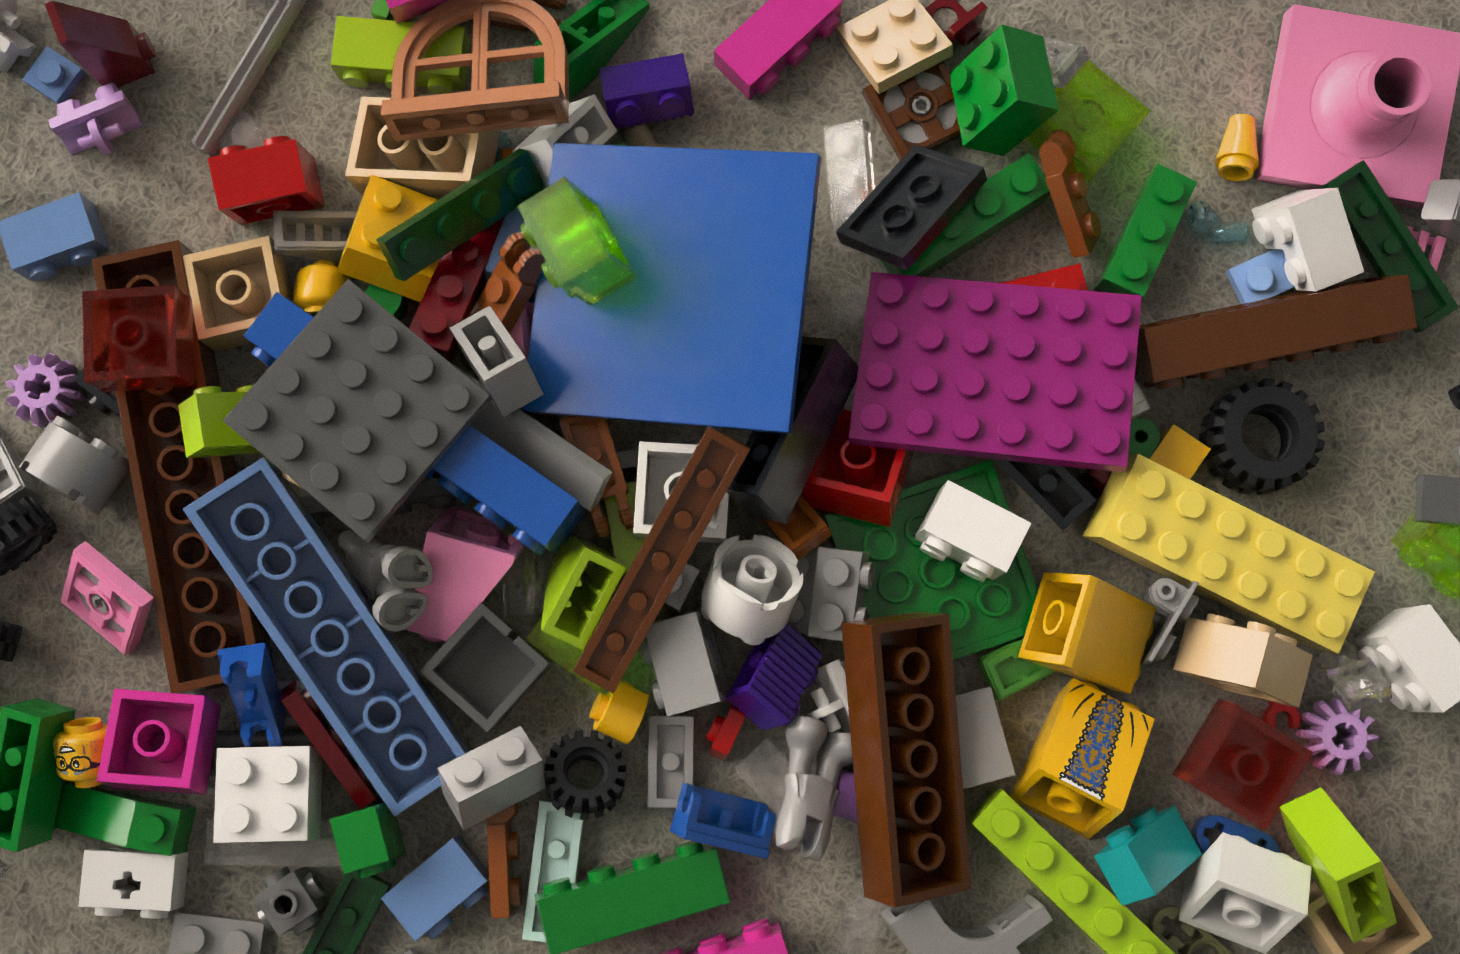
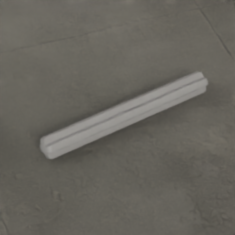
M307 0L275 1L194 136L192 144L198 150L211 156L216 154Z

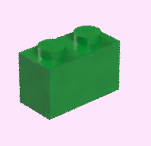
M385 803L329 819L343 874L358 870L361 879L382 873L389 868L397 866L395 858L406 853L397 816L394 817Z

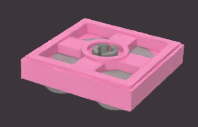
M85 541L73 550L61 603L120 652L129 655L140 643L154 597L149 594L142 583L132 580L115 566L107 554L98 552Z

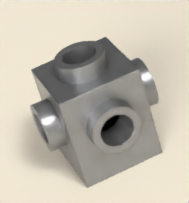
M287 866L283 867L263 881L267 889L254 897L259 905L256 911L260 921L269 931L275 930L278 937L291 930L294 931L296 936L302 934L321 920L317 912L329 904L324 896L327 894L322 880L315 872H309L306 866L290 872ZM282 895L291 898L293 903L291 911L283 900Z

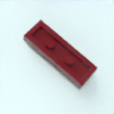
M296 680L281 689V702L361 810L374 801L376 798L372 783L358 763L354 762L346 751L347 747L332 725L329 727L320 715L322 711L307 689L303 691Z

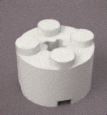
M740 535L725 540L715 552L702 590L701 613L704 618L713 622L724 632L741 638L743 642L749 645H759L764 642L765 638L779 633L787 624L803 585V572L800 575L796 566L798 560L794 553L777 540L762 535H754L752 540H739Z

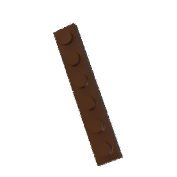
M708 425L577 661L573 672L614 694L747 456L750 447Z

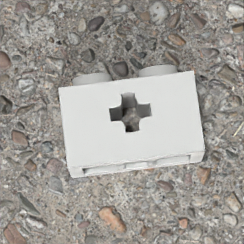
M96 847L84 850L78 907H95L94 915L120 916L123 915L124 909L140 910V917L168 918L169 911L184 906L189 851L168 856L131 848ZM132 876L133 880L141 881L140 889L136 890L135 886L127 885L128 877Z

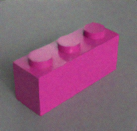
M842 0L767 1L714 50V65L748 100L758 92L761 95H765L779 81L780 76L778 73L788 64L795 67L805 59L810 52L809 45L817 37L820 36L822 39H826L836 30V27L841 23L839 17Z

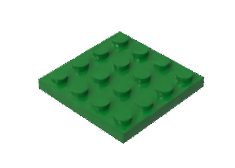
M991 460L902 489L890 527L835 513L824 516L826 525L832 533L830 537L834 548L870 552L869 562L874 563V579L871 589H865L863 607H868L869 618L917 611L949 614L953 660L1023 637L1038 592L1022 543L1007 573L994 580L986 578L984 582H981L961 572V563L949 557H945L944 561H940L925 554L920 550L922 543L913 539L937 492L948 480L1010 512Z

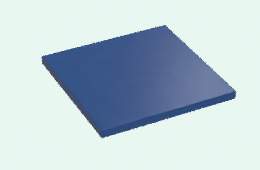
M554 143L541 252L546 257V263L544 264L545 267L541 269L542 272L537 280L528 363L544 395L524 405L522 411L708 427L710 425L721 429L792 434L821 156L818 153Z

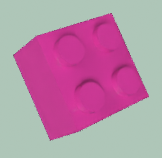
M114 689L97 782L117 789L206 795L221 705L203 695Z

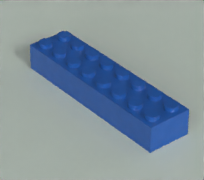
M276 292L243 337L256 346L251 354L270 367L314 317ZM469 426L426 475L429 479L435 473L441 476L436 483L467 505L471 498L477 501L478 504L474 509L500 529L504 530L508 524L516 528L512 536L539 556H541L545 549L556 556L586 513L576 498L472 426Z

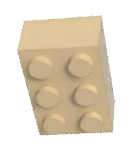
M361 97L345 176L362 196L370 176L373 174L439 200L494 165L500 130L394 141L381 116L382 100H390L391 98Z

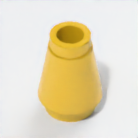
M1235 114L1229 118V124L1215 160L1218 174L1225 180L1235 182L1246 181L1253 177L1254 171L1259 167L1256 120L1251 115Z

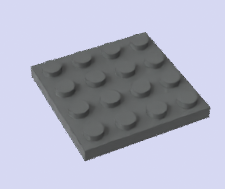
M347 279L222 421L369 543L490 403L492 398L358 286Z

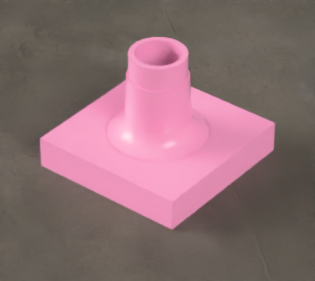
M1294 4L1283 15L1258 152L1259 167L1256 169L1254 180L1308 190L1322 189V185L1364 160L1392 204L1423 209L1430 183L1433 180H1440L1460 71V33ZM1375 87L1383 96L1384 102L1378 97Z

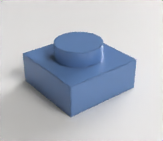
M46 46L22 81L56 104H60L68 99L86 72Z

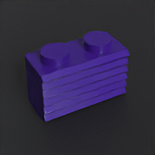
M683 53L599 68L607 115L616 129L618 127L624 129L626 126L632 128L636 124L642 125L643 122L648 125L651 121L658 123L660 119L666 122L667 119L674 120L677 117L683 118L685 115L691 117L694 114L690 80Z
M787 622L779 633L765 638L763 643L753 646L726 696V701L732 702L734 707L739 708V712L745 713V716L752 719V723L757 724L758 728L762 730L788 725L800 711V704L797 702L801 699V695L815 681L818 675L816 666L820 663L819 659L823 654Z

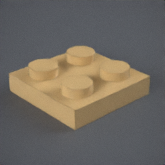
M888 0L836 27L837 37L878 94L953 56V44L918 0Z

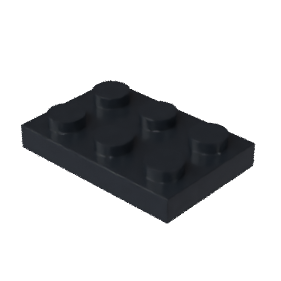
M915 144L837 229L836 234L840 244L908 270L985 184L987 177L984 167Z

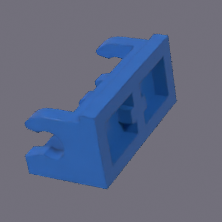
M258 643L219 649L217 656L220 662V675L222 681L228 687L239 723L241 724L240 736L244 746L250 747L253 742L252 735L260 730H267L266 736L269 747L282 745L286 710L281 702L280 690L266 644Z
M683 782L670 832L686 840L768 859L770 852L768 849L775 826L776 813L767 811L768 804Z

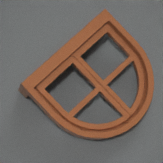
M448 0L427 12L411 27L402 40L393 64L391 99L382 100L381 116L394 141L569 123L568 52L562 33L554 18L542 6L532 0ZM490 17L507 18L523 24L538 37L542 45L490 51ZM473 19L472 53L423 58L432 43L444 32L460 23ZM544 58V83L489 89L490 63ZM472 66L471 91L417 97L418 71Z

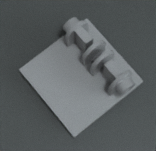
M1161 578L1146 589L1144 602L1156 608L1155 612L1165 617V620L1141 659L1140 665L1144 666L1153 660L1158 662L1160 659L1163 660L1176 639V636L1170 633L1176 622L1180 624L1183 620L1186 621L1199 601L1200 597L1193 594L1199 584L1197 581H1193L1184 587L1170 578Z

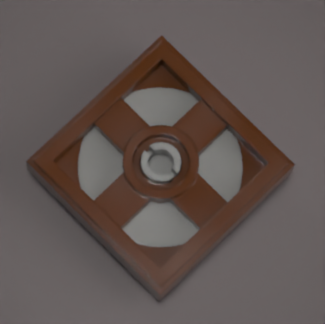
M945 61L932 66L881 94H878L872 85L863 88L862 94L899 160L915 144L935 150L961 136L951 88L950 70Z

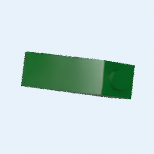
M593 0L558 25L568 52L569 100L596 79L599 75V68L606 66L648 12L650 6L648 1ZM540 40L535 42V46L542 45ZM544 58L534 59L533 82L535 84L544 83Z
M64 782L54 827L126 848L172 856L187 851L197 807L95 787L77 788L74 783Z

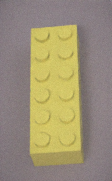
M1140 454L1128 455L1125 473L1112 471L1083 534V537L1185 587L1193 581H1197L1199 584L1194 590L1195 592L1258 623L1271 626L1276 629V632L1295 638L1299 643L1314 650L1339 654L1375 573Z

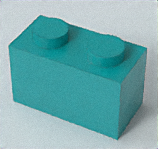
M1175 805L1160 811H1156L1154 806H1150L1135 813L1129 818L1132 825L1124 826L1109 834L1105 838L1108 845L1094 855L1122 906L1156 896L1202 855Z

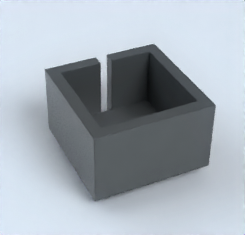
M481 603L425 664L420 672L488 733L498 727L554 663L525 637L518 636L513 640L512 637L517 630L489 605Z

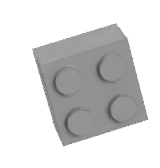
M695 611L653 623L640 646L647 665L653 663L657 681L652 683V690L658 708H665L668 717L725 701L730 686L712 622L704 618L701 612Z

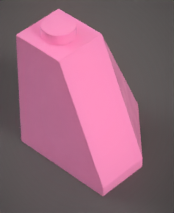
M457 506L449 507L427 531L423 553L430 561L433 569V579L428 586L415 588L416 591L427 596L428 603L424 612L416 622L407 628V631L418 633L421 638L430 642L447 641L484 601L524 550V545L513 537L512 534H509L508 538L501 532L499 527L487 520L479 512Z

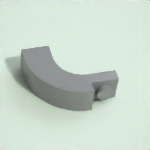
M1030 894L990 922L973 928H961L946 923L930 900L896 908L889 906L880 913L896 937L911 954H1020L1016 947L1021 943L1025 944L1037 939L1043 933L1044 926L1053 921L1044 905Z

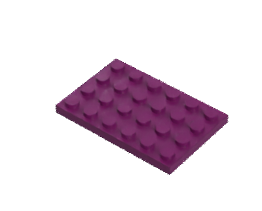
M871 272L848 437L849 444L1125 473L1128 462L1142 295Z

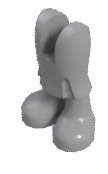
M352 529L343 531L339 536L338 546L347 552L345 559L341 560L359 587L372 600H375L372 606L374 619L388 631L397 632L405 630L417 621L427 606V596L411 588H423L431 583L433 569L429 559L422 551L411 546L395 547L390 544L384 545L374 537L368 543Z
M797 716L791 723L786 725L785 736L790 751L789 771L784 776L785 797L776 826V846L791 851L797 846L802 837L800 848L802 856L819 862L830 840L833 808L840 794V791L836 789L840 773L844 767L853 764L851 734L838 732L827 735L828 727L824 722L811 717ZM817 753L816 775H811V767Z

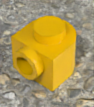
M620 681L614 694L608 692L606 695L599 693L589 714V718L595 720L593 729L624 744H628L640 726L650 695L635 689L633 685L624 681Z

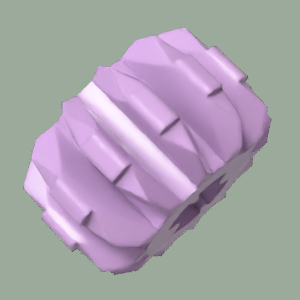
M47 353L44 359L37 355H29L28 368L20 364L13 365L19 376L17 380L5 381L7 387L15 390L5 400L9 405L18 407L15 414L19 419L23 421L31 420L32 425L44 428L48 422L52 423L56 416L64 419L63 413L71 417L78 416L76 408L71 406L73 400L81 402L87 399L84 394L75 390L81 387L74 381V378L78 375L74 374L76 370L75 364L68 360L61 362L59 356ZM50 387L49 393H41L42 388Z
M1336 697L1331 699L1329 705L1325 701L1314 702L1315 714L1304 712L1300 716L1303 722L1310 727L1309 730H1297L1295 734L1299 738L1309 739L1310 743L1304 745L1300 752L1303 756L1314 755L1312 763L1314 768L1323 770L1328 766L1331 774L1342 775L1345 767L1349 771H1359L1361 769L1359 758L1371 760L1374 757L1366 745L1367 742L1374 743L1380 738L1375 734L1367 733L1366 729L1375 720L1371 716L1360 717L1362 709L1360 704L1350 703L1346 706L1343 698ZM1336 728H1341L1343 731V735L1338 738L1340 744H1334L1332 738L1337 735Z

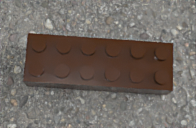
M1409 275L1369 277L1331 285L1316 292L1301 291L1139 325L1135 379L1136 381H1142L1144 387L1157 386V389H1165L1183 385L1184 376H1186V379L1200 377V380L1227 376V367L1229 370L1241 368L1244 371L1270 367L1271 361L1284 359L1287 362L1300 361L1315 357L1314 352L1330 350V353L1357 349V343L1373 341V344L1400 340V331L1417 328Z
M917 611L841 622L864 897L896 908L970 890L971 877L949 614Z

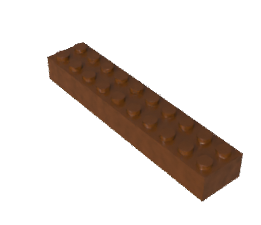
M179 240L92 259V265L170 691L177 694H194L227 686L222 681L220 675V662L217 656L219 649L265 643L274 673L275 667L268 632L183 511L184 507L235 476L237 469L234 455L186 458L178 405L194 395L193 391L195 389L221 386L214 350L199 341L182 258V256L192 254L193 252Z

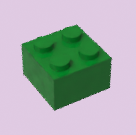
M1001 25L949 73L963 147L1005 156L1059 111L1045 42L1041 35Z

